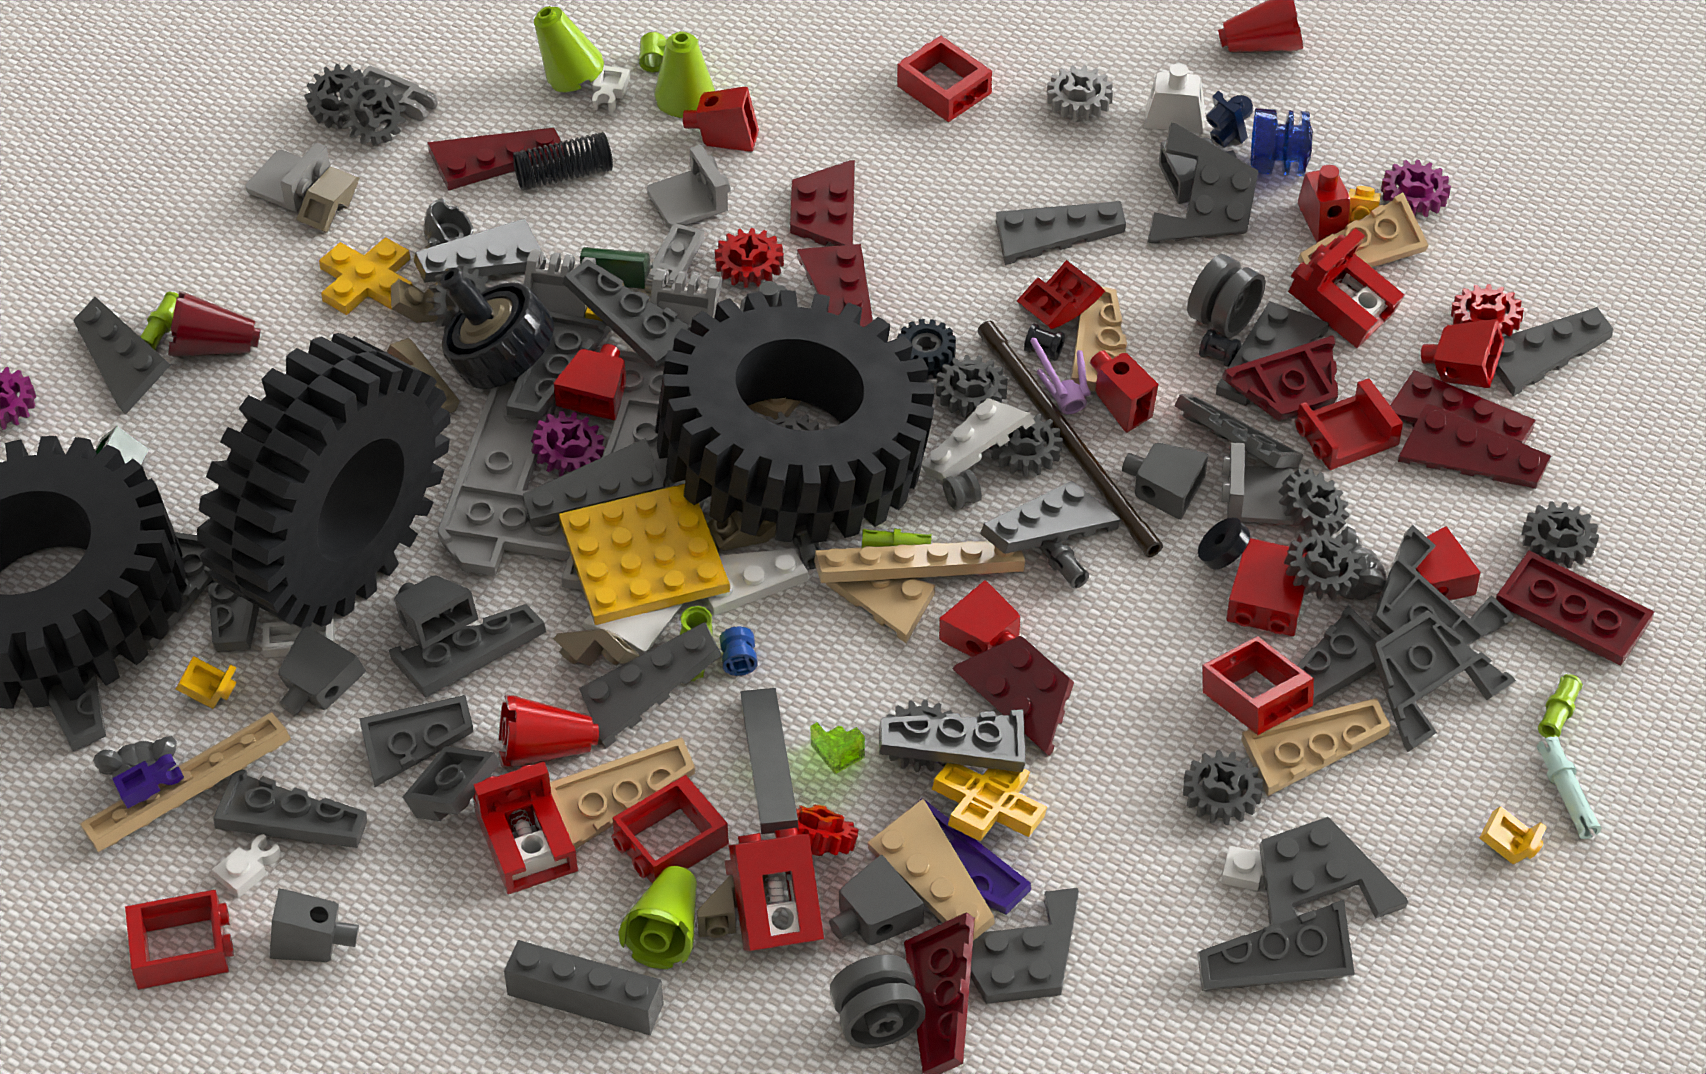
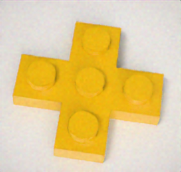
M386 237L365 255L341 242L338 243L319 260L320 269L337 278L321 292L323 302L345 315L349 314L367 297L391 309V285L400 279L413 286L411 281L395 273L411 259L409 250Z
M947 763L934 778L931 789L959 803L950 815L948 826L978 841L983 839L995 822L1030 837L1043 820L1047 810V806L1019 793L1028 781L1030 771L1023 769V772L988 768L981 775L963 765Z

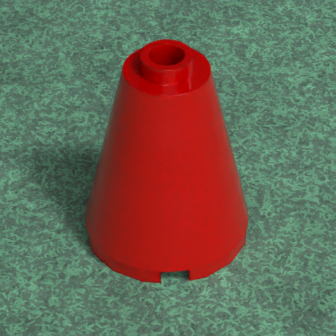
M1267 0L1222 22L1223 29L1218 30L1221 46H1227L1229 52L1298 51L1303 49V40L1298 25L1294 0Z
M514 695L504 696L506 702H502L499 723V741H502V745L506 746V752L499 751L500 765L502 767L511 768L589 753L592 745L597 746L599 726L598 724H593L591 716Z

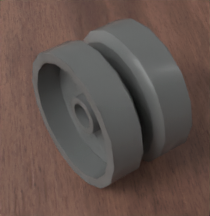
M1221 253L1215 256L1204 267L1192 287L1187 304L1188 315L1203 324L1211 323L1213 330L1226 337L1232 338L1238 335L1250 322L1261 303L1266 284L1264 275L1249 267L1241 268L1240 262Z
M888 954L860 959L835 975L830 984V996L835 1010L840 1014V1025L844 1037L853 1046L878 1048L893 1044L913 1033L925 1019V1006L920 993L915 988L913 973L910 965L902 957Z

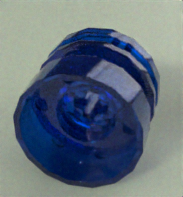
M1255 109L1250 166L1259 170L1258 174L1271 175L1274 170L1275 161H1281L1283 175L1288 176L1291 162H1296V176L1304 177L1306 167L1311 159L1313 129L1310 123L1309 111H1301L1299 124L1294 125V111L1292 110L1287 112L1285 123L1278 124L1277 110Z

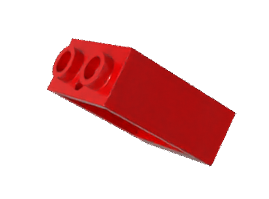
M940 35L897 64V87L947 122H950L992 93V70ZM941 62L963 79L945 90L923 75V73Z
M1258 636L1202 665L1203 693L1257 735L1313 706L1314 678ZM1257 671L1274 684L1275 687L1252 698L1234 683Z
M687 775L680 777L612 818L614 834L611 837L615 847L622 854L626 852L632 859V864L638 875L643 879L647 877L651 883L656 880L665 868L679 866L688 869L729 844L728 823ZM681 809L701 834L655 861L635 835Z
M216 889L125 906L131 970L138 990L229 972L227 957L234 956L231 935H224L223 926L230 925L227 903H219ZM211 920L215 949L150 961L147 932Z

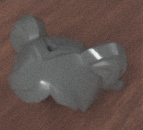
M443 198L429 205L425 213L423 226L424 236L428 241L425 249L473 234V226L469 218L458 206L446 205V201Z
M1347 526L1341 532V543L1344 545L1352 543L1354 545L1351 554H1360L1361 557L1357 564L1362 566V570L1355 588H1350L1348 595L1344 598L1363 600L1383 590L1387 580L1386 571L1377 555L1372 550L1362 547V543L1356 535V530ZM1341 572L1339 577L1343 576L1344 572Z
M166 736L156 740L154 743L139 741L135 744H128L117 752L102 750L94 756L93 762L100 773L112 775V778L143 761H146L148 766H150L163 755L171 754L173 756L176 752L177 741L173 736Z

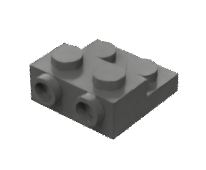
M445 746L402 798L416 818L441 821L448 814L458 815L469 805L470 800L475 795L473 784L491 777V774L501 762L494 752Z

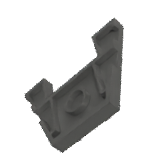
M1171 122L1164 153L1196 159L1186 219L1154 212L1147 243H1159L1166 240L1180 241L1187 240V238L1204 236L1209 238L1245 234L1248 230L1259 170L1182 126Z
M1412 525L1404 533L1371 620L1389 635L1428 610L1464 638L1462 642L1469 645L1507 625L1515 616L1493 596H1490L1471 618H1468L1416 571L1417 566L1436 545Z
M1428 610L1384 637L1370 648L1407 752L1437 733L1416 704L1418 700L1463 671H1466L1486 700L1497 695L1516 681L1508 672L1502 673L1490 664L1492 660L1482 652L1476 653L1462 642L1464 639L1462 636Z
M1329 817L1262 839L1259 845L1264 887L1267 890L1269 905L1268 919L1271 925L1297 917L1294 907L1355 885H1359L1375 919L1404 909L1408 904L1406 896Z
M1078 888L1045 891L1044 902L1049 925L984 932L973 941L970 978L986 1004L1062 995L1078 904ZM934 915L938 924H942V922Z

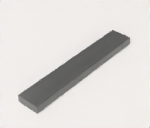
M776 688L740 691L761 834L775 833L776 830L797 828L799 830Z

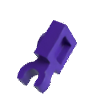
M171 754L163 755L150 766H148L146 761H143L112 778L127 809L146 801L150 796L160 792L158 784L174 785L184 778L179 766L171 771H167L176 765Z

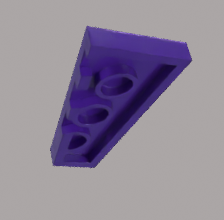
M925 800L988 907L1007 915L1031 891V883L976 839L948 826L949 818Z

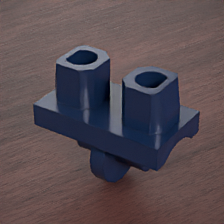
M1217 91L1212 96L1214 108L1206 114L1207 122L1214 128L1210 132L1211 139L1223 148L1233 139L1242 144L1248 138L1244 120L1253 113L1252 100L1245 95H1237L1227 102L1223 98V93Z

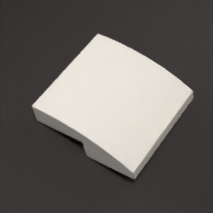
M682 604L598 625L594 624L590 613L582 626L587 630L605 629L618 634L641 656L647 653L679 612Z

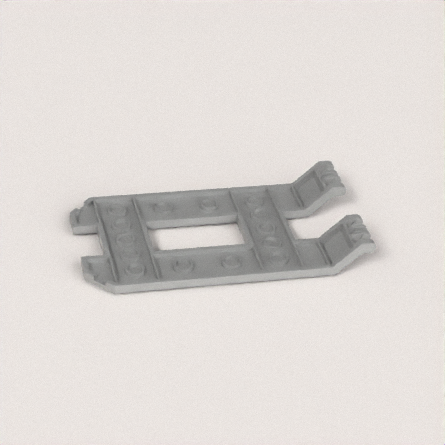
M531 249L526 264L524 285L531 289L548 311L585 318L587 306L563 284L564 276L574 269L575 257L566 254L561 266V272H558L561 265V253L554 252L551 254L548 270H541L539 268L543 263L544 253L542 250ZM585 257L582 260V263L588 259L596 264L595 258ZM656 269L650 302L663 310L667 307L678 314L677 318L688 325L691 324L692 318L701 311L714 318L722 285V277H709L707 292L702 294L697 293L701 283V276L699 274H691L687 291H684L687 282V272L679 271L676 276L675 289L665 288L669 280L668 269ZM597 347L595 352H600L601 347ZM619 350V358L625 361L626 385L618 415L603 457L646 438L665 488L668 481L666 474L667 458L659 459L656 448L658 434L655 433L665 361L653 369L637 353ZM517 377L504 385L491 388L438 528V537L462 571L496 576L504 551H514L568 560L561 578L562 587L583 590L560 521L532 527L523 502V493L528 492L526 490L538 454H532L531 452L533 446L531 439L538 421L507 415L506 405L517 382ZM556 401L540 419L541 421L545 422L547 414H554Z

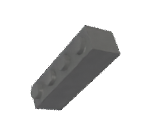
M521 940L517 941L504 969L507 995L647 1035H651L664 1005L661 979Z

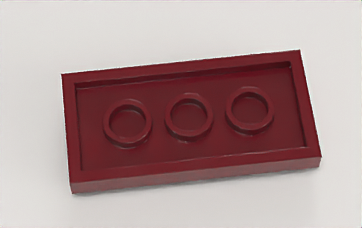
M1530 550L1496 595V600L1507 610L1620 666L1652 622L1655 611Z

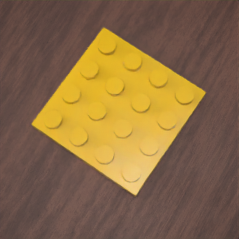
M685 484L559 514L560 525L595 625L730 592L729 580L700 504L693 505L684 497Z

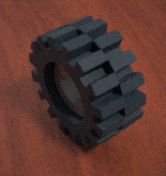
M919 319V325L912 321L909 323L908 328L904 326L901 329V334L898 333L897 338L905 336L913 345L910 360L922 358L928 368L926 380H928V375L931 374L936 379L937 373H942V366L944 364L952 366V358H955L956 337L953 335V330L950 327L946 329L945 323L940 322L937 326L934 319H930L929 324H925V319ZM924 346L926 348L929 346L931 350L924 351L922 350V348H924Z

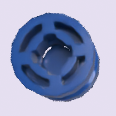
M738 626L723 631L719 639L721 651L724 653L722 655L724 671L734 676H742L753 672L758 666V661L754 650L755 639L752 630Z

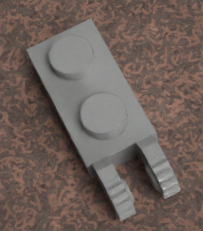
M370 65L362 72L364 77H372L374 84L381 78L385 79L384 87L394 84L393 94L395 96L403 95V98L398 103L399 105L406 106L407 110L405 112L410 118L423 121L428 115L426 107L434 109L438 105L436 95L419 87L418 84Z
M673 224L651 265V271L645 283L646 293L651 294L653 278L657 268L668 269L669 280L665 288L675 289L677 273L679 271H688L704 240V230Z

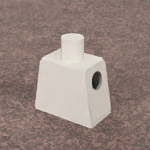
M1183 64L1172 65L1170 72L1157 73L1146 105L1144 128L1169 130L1172 122L1190 132L1202 133L1205 107L1201 77L1188 74V68Z

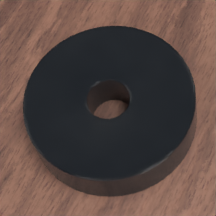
M1234 517L1218 522L1202 538L1198 547V557L1210 569L1217 570L1230 565L1246 549L1250 540L1249 529L1238 518Z

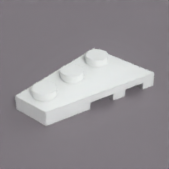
M987 398L977 406L976 410L961 425L955 428L953 433L938 448L932 451L931 455L922 463V468L927 475L942 481L949 476L955 478L961 472L980 461L983 451L995 444L1001 447L1010 441L1008 435L1020 426L1027 429L1035 424V421L1028 412Z
M794 548L720 555L719 557L730 583V592L707 597L704 600L712 614L716 616L809 581L808 571Z

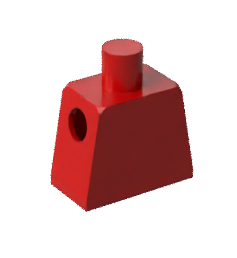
M748 87L704 92L700 97L697 110H684L683 112L684 128L700 129L703 143L706 146L741 151L754 150L759 128Z
M1324 165L1320 170L1306 173L1297 204L1316 243L1331 234L1335 235L1344 230L1349 224L1350 196L1339 176V169L1336 166Z
M1497 319L1447 325L1443 328L1438 344L1422 345V363L1435 364L1440 380L1443 382L1490 388L1504 346V339Z
M604 344L600 352L587 349L579 350L554 382L556 406L615 421L626 385L625 361L619 358V349L612 344Z
M1105 350L1095 354L1090 360V364L1097 371L1096 394L1122 429L1128 433L1152 418L1159 384L1128 353H1121L1113 359Z
M1445 526L1428 535L1427 538L1436 546L1417 566L1416 571L1449 601L1475 595L1481 572L1448 527Z
M984 580L940 617L939 640L970 657H974L1020 635L1021 617Z

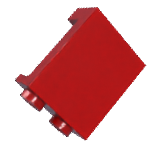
M1370 378L1357 382L1355 396L1313 411L1306 402L1299 404L1295 426L1299 435L1305 437L1312 446L1316 458L1322 460L1330 471L1398 446L1403 422Z
M1250 538L1246 549L1242 553L1230 594L1226 618L1228 622L1244 627L1249 626L1270 631L1279 635L1295 636L1298 617L1305 596V586L1302 584L1294 586L1295 576L1286 575L1289 565L1285 564L1284 560L1289 549L1288 546Z

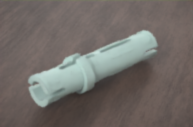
M1557 737L1545 738L1549 747H1546L1544 742L1540 741L1537 744V750L1548 768L1547 777L1552 784L1556 785L1575 824L1579 837L1581 839L1592 838L1593 836L1589 829H1593L1597 835L1602 828L1575 776L1577 770L1574 764L1567 760Z

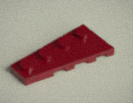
M553 127L427 142L428 151L448 191L514 172L513 152L526 151L528 148L532 150L533 147L537 149L538 146L543 147V145L548 147L549 144L553 145L555 142L559 144L561 139ZM561 145V150L564 156V149ZM550 147V152L553 158V151ZM545 149V155H546L547 160H548V154H547V151H546V149ZM534 151V157H535L536 162H537V155H536V153H535V151ZM540 151V157L543 163L542 153ZM529 153V159H530V162H531V165H532V159H531V155H530V153Z

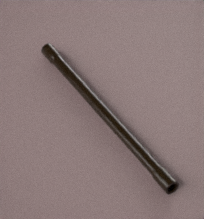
M991 320L982 323L977 332L991 352L997 355L1040 414H1042L1043 418L1046 421L1049 419L1053 420V428L1060 429V438H1063L1062 443L1118 517L1121 518V521L1130 531L1131 537L1147 557L1157 555L1162 550L1163 544L1150 526L1137 514L1010 347L1008 340L996 324Z

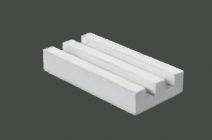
M332 619L331 624L322 627L312 622L310 628L315 631H326L318 633L333 642L335 641L334 619ZM284 621L263 623L262 651L264 658L287 656L302 628L293 623L290 625ZM280 634H291V635H281V636H270V635H280Z

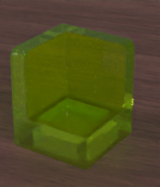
M818 722L810 726L811 746L834 774L865 758V736L857 727L846 732L842 726H837L825 732Z

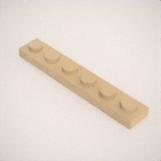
M989 541L884 547L868 546L848 549L833 548L829 550H815L814 559L820 583L1024 572L1025 566L1022 550L1004 554Z
M271 712L180 765L179 768L184 778L179 783L174 785L158 784L160 792L128 809L121 799L80 823L93 846L100 852L116 844L120 839L137 829L147 826L166 812L181 806L195 795L212 788L216 783L236 771L244 769L248 764L265 754L275 751L279 746L291 740L288 731Z

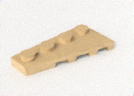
M1402 192L1395 196L1393 201L1384 206L1380 205L1361 220L1353 221L1339 233L1331 234L1300 253L1298 261L1300 264L1304 262L1307 265L1311 261V255L1321 244L1326 247L1339 235L1343 234L1346 237L1354 228L1365 235L1356 255L1370 267H1376L1425 252L1429 245Z
M1102 287L1106 292L1078 316L1070 380H1074L1075 383L1079 384L1077 351L1081 350L1085 362L1087 385L1091 391H1095L1097 371L1090 364L1092 357L1102 350H1105L1112 359L1121 353H1127V341L1125 334L1122 333V316L1116 289Z
M1377 698L1287 720L1260 735L1255 734L1251 730L1243 731L1241 741L1253 767L1259 769L1258 777L1263 779V788L1268 797L1388 735L1391 725Z
M681 737L550 782L551 794L573 846L577 849L613 826L612 818L680 777L687 775L689 778L694 775L695 765Z
M924 798L867 842L869 851L876 857L883 855L924 902V905L942 923L963 913H969L975 918L973 941L995 924L994 915Z

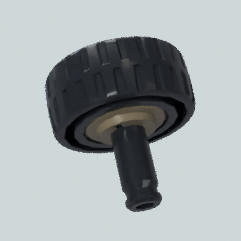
M451 268L441 276L439 281L441 288L446 289L447 295L459 308V311L448 324L442 338V350L445 358L465 382L475 388L491 389L514 380L532 367L550 344L554 332L552 316L540 299L524 284L516 282L503 283L480 293L469 278L463 275L464 273L460 268Z

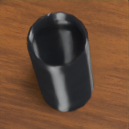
M604 132L592 134L591 137L589 135H586V137L581 136L580 139L577 137L575 141L570 139V141L565 140L564 143L562 141L559 144L555 142L553 145L549 144L548 147L543 145V147L538 146L537 149L533 147L532 150L528 148L526 151L513 152L516 177L523 191L531 189V185L535 188L536 183L541 187V180L543 185L546 186L547 181L550 185L552 184V178L557 183L558 179L562 182L563 177L567 181L568 174L570 179L573 180L574 175L576 178H579V173L584 177L585 173L589 176L590 171L594 175L595 169L597 173H600L601 169L603 172L612 171L613 169L611 149ZM577 141H578V143H579V145H580V151H579L578 146H577ZM561 145L564 149V156L561 150ZM550 147L553 151V158L550 152ZM545 149H546L547 154H548V160H547V157H546V155H545ZM534 151H535V153H536V155H537V162H536V159H535V157H534ZM540 151L542 153L543 163L540 157ZM529 153L531 155L532 165L529 159Z

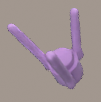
M1031 338V344L1050 379L1042 369H1038L1037 374L1057 402L1060 411L1067 415L1081 411L1087 405L1085 397L1091 395L1087 385L1083 352L1081 350L1077 351L1079 384L1075 383L1074 380L1060 382L1037 339Z

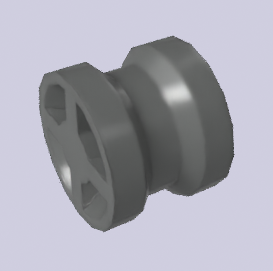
M965 470L956 478L949 476L943 479L944 494L952 509L957 510L962 508L966 502L976 503L982 499L980 484L972 470Z

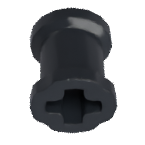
M1033 323L1026 335L1024 351L1029 353L1032 350L1035 351L1030 340L1031 338H1036L1044 353L1049 355L1051 360L1056 361L1064 346L1065 333L1059 331L1055 334L1040 329L1038 324Z
M1209 329L1201 341L1199 356L1203 358L1210 356L1224 362V366L1229 367L1241 348V341L1238 339L1229 340L1217 335L1215 330Z

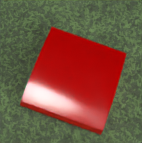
M1066 260L1046 283L1037 277L1019 297L1017 302L1050 329H1054L1079 316L1106 291L1093 279Z

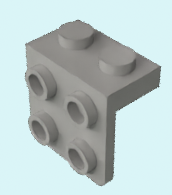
M316 142L303 157L284 150L276 151L246 183L247 192L297 212L302 205L307 190L330 167L327 146Z
M701 144L690 148L691 171L647 186V194L669 228L674 223L685 226L728 211L727 193L731 191L729 180L725 174H720L715 158L712 154L708 155Z
M1231 443L1230 456H1223L1222 476L1228 477V482H1223L1221 498L1222 502H1227V518H1238L1241 522L1293 524V518L1284 514L1288 510L1287 506L1279 504V500L1283 496L1278 493V490L1283 486L1282 482L1295 471L1289 468L1245 466V443Z

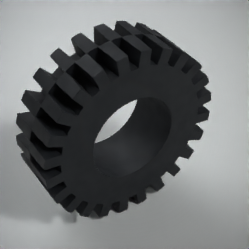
M780 290L776 307H769L761 291L747 294L743 312L730 298L717 303L714 318L704 311L699 312L692 318L690 332L681 328L676 334L673 350H668L665 358L655 433L658 434L656 448L659 459L667 458L666 474L672 483L685 480L684 497L693 505L711 496L709 516L722 524L735 510L741 512V532L756 536L763 520L776 523V541L792 542L795 525H806L810 542L819 543L827 542L831 522L835 523L844 538L859 534L863 517L874 527L882 524L887 519L889 507L891 506L896 510L902 508L907 501L909 489H915L934 415V407H932L935 395L933 383L926 382L928 368L922 358L910 360L913 349L910 341L905 336L888 342L890 324L880 317H877L865 327L860 326L862 308L848 302L839 316L828 313L830 296L816 293L814 294L811 309L798 307L796 291ZM786 398L798 400L825 410L841 424L823 430H794L766 421L755 414L748 406L770 399Z
M342 333L333 334L331 341L322 336L311 340L308 353L296 348L286 356V374L272 368L261 379L266 394L261 401L250 395L246 397L239 410L246 417L247 421L240 432L229 427L224 432L220 443L230 448L231 451L227 460L211 461L206 478L217 483L218 489L201 496L198 510L210 517L197 527V541L207 546L200 554L203 565L212 570L209 574L211 579L290 625L293 623L303 629L306 626L311 627L312 622L320 627L331 624L334 612L342 617L354 611L356 595L367 600L377 591L376 573L378 571L388 576L393 573L399 565L394 554L395 549L399 543L410 548L418 533L410 528L415 515L428 516L433 501L424 496L426 488L439 485L445 470L433 462L448 453L450 439L440 434L450 424V412L441 408L447 399L444 391L435 386L437 383L435 378L358 337L353 336L351 338Z
M41 436L37 455H28L21 439L5 443L7 461L0 462V572L18 558L45 548L75 547L86 550V552L69 573L44 588L22 594H0V708L14 709L21 689H24L33 708L50 706L49 692L51 686L59 684L63 685L70 701L78 699L82 694L86 693L82 676L87 675L86 671L92 668L105 686L113 683L120 678L114 659L118 655H122L135 665L141 663L149 655L142 635L154 636L155 639L162 640L170 629L165 612L176 611L178 613L181 607L182 597L177 585L186 584L185 568L181 560L183 553L156 483L152 478L147 479L143 467L135 459L125 463L119 449L106 445L96 454L91 440L81 437L74 438L66 454L57 436Z

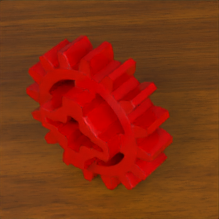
M751 228L749 233H744L742 229H738V235L736 236L728 233L726 234V241L719 240L718 249L714 251L716 271L721 272L723 280L731 278V285L733 286L738 284V282H743L744 288H748L749 284L754 282L759 287L761 280L772 281V274L780 275V267L784 266L782 244H777L776 236L767 238V231L765 230L760 234H756L754 228Z
M1476 284L1473 291L1464 288L1462 289V295L1456 294L1454 302H1452L1451 317H1453V325L1497 319L1501 333L1510 337L1513 330L1520 329V322H1522L1524 308L1521 307L1522 301L1521 299H1514V292L1505 294L1503 292L1504 287L1502 286L1497 290L1492 289L1491 284H1487L1486 289H1481Z
M814 804L811 808L799 805V808H796L799 830H797L798 835L809 834L812 855L823 856L827 852L833 855H838V852L847 855L849 851H854L859 829L854 827L853 822L844 821L845 817L843 815L836 814L822 805Z

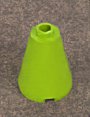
M547 6L542 8L534 19V26L547 82L558 92L566 93L581 89V83L588 79L590 83L593 82L602 72L604 67L602 54L559 7Z
M680 31L670 35L666 41L654 96L657 106L661 111L670 116L683 118L684 110H697L701 95L704 92L715 91L696 37L690 33Z
M679 866L665 868L621 922L618 931L621 946L624 948L626 944L633 952L631 957L643 965L651 968L670 969L674 963L682 961L683 964L686 962L693 949L697 881L695 876L686 868Z

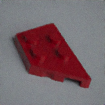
M849 160L792 180L791 234L802 238H810L815 243L826 246L828 242L838 246L853 245L855 160Z
M1332 335L1225 369L1222 378L1278 422L1297 416L1299 404L1304 402L1309 405L1312 411L1335 403L1338 398V383L1335 380L1337 365L1336 361H1333L1335 339Z
M1020 635L962 661L952 668L1003 715H1010L1011 710L1023 709L1024 734L1047 755L1050 756L1053 753L1055 747L1052 744L1058 724H1062L1065 714L1064 706L1070 698L1074 681L1023 636Z

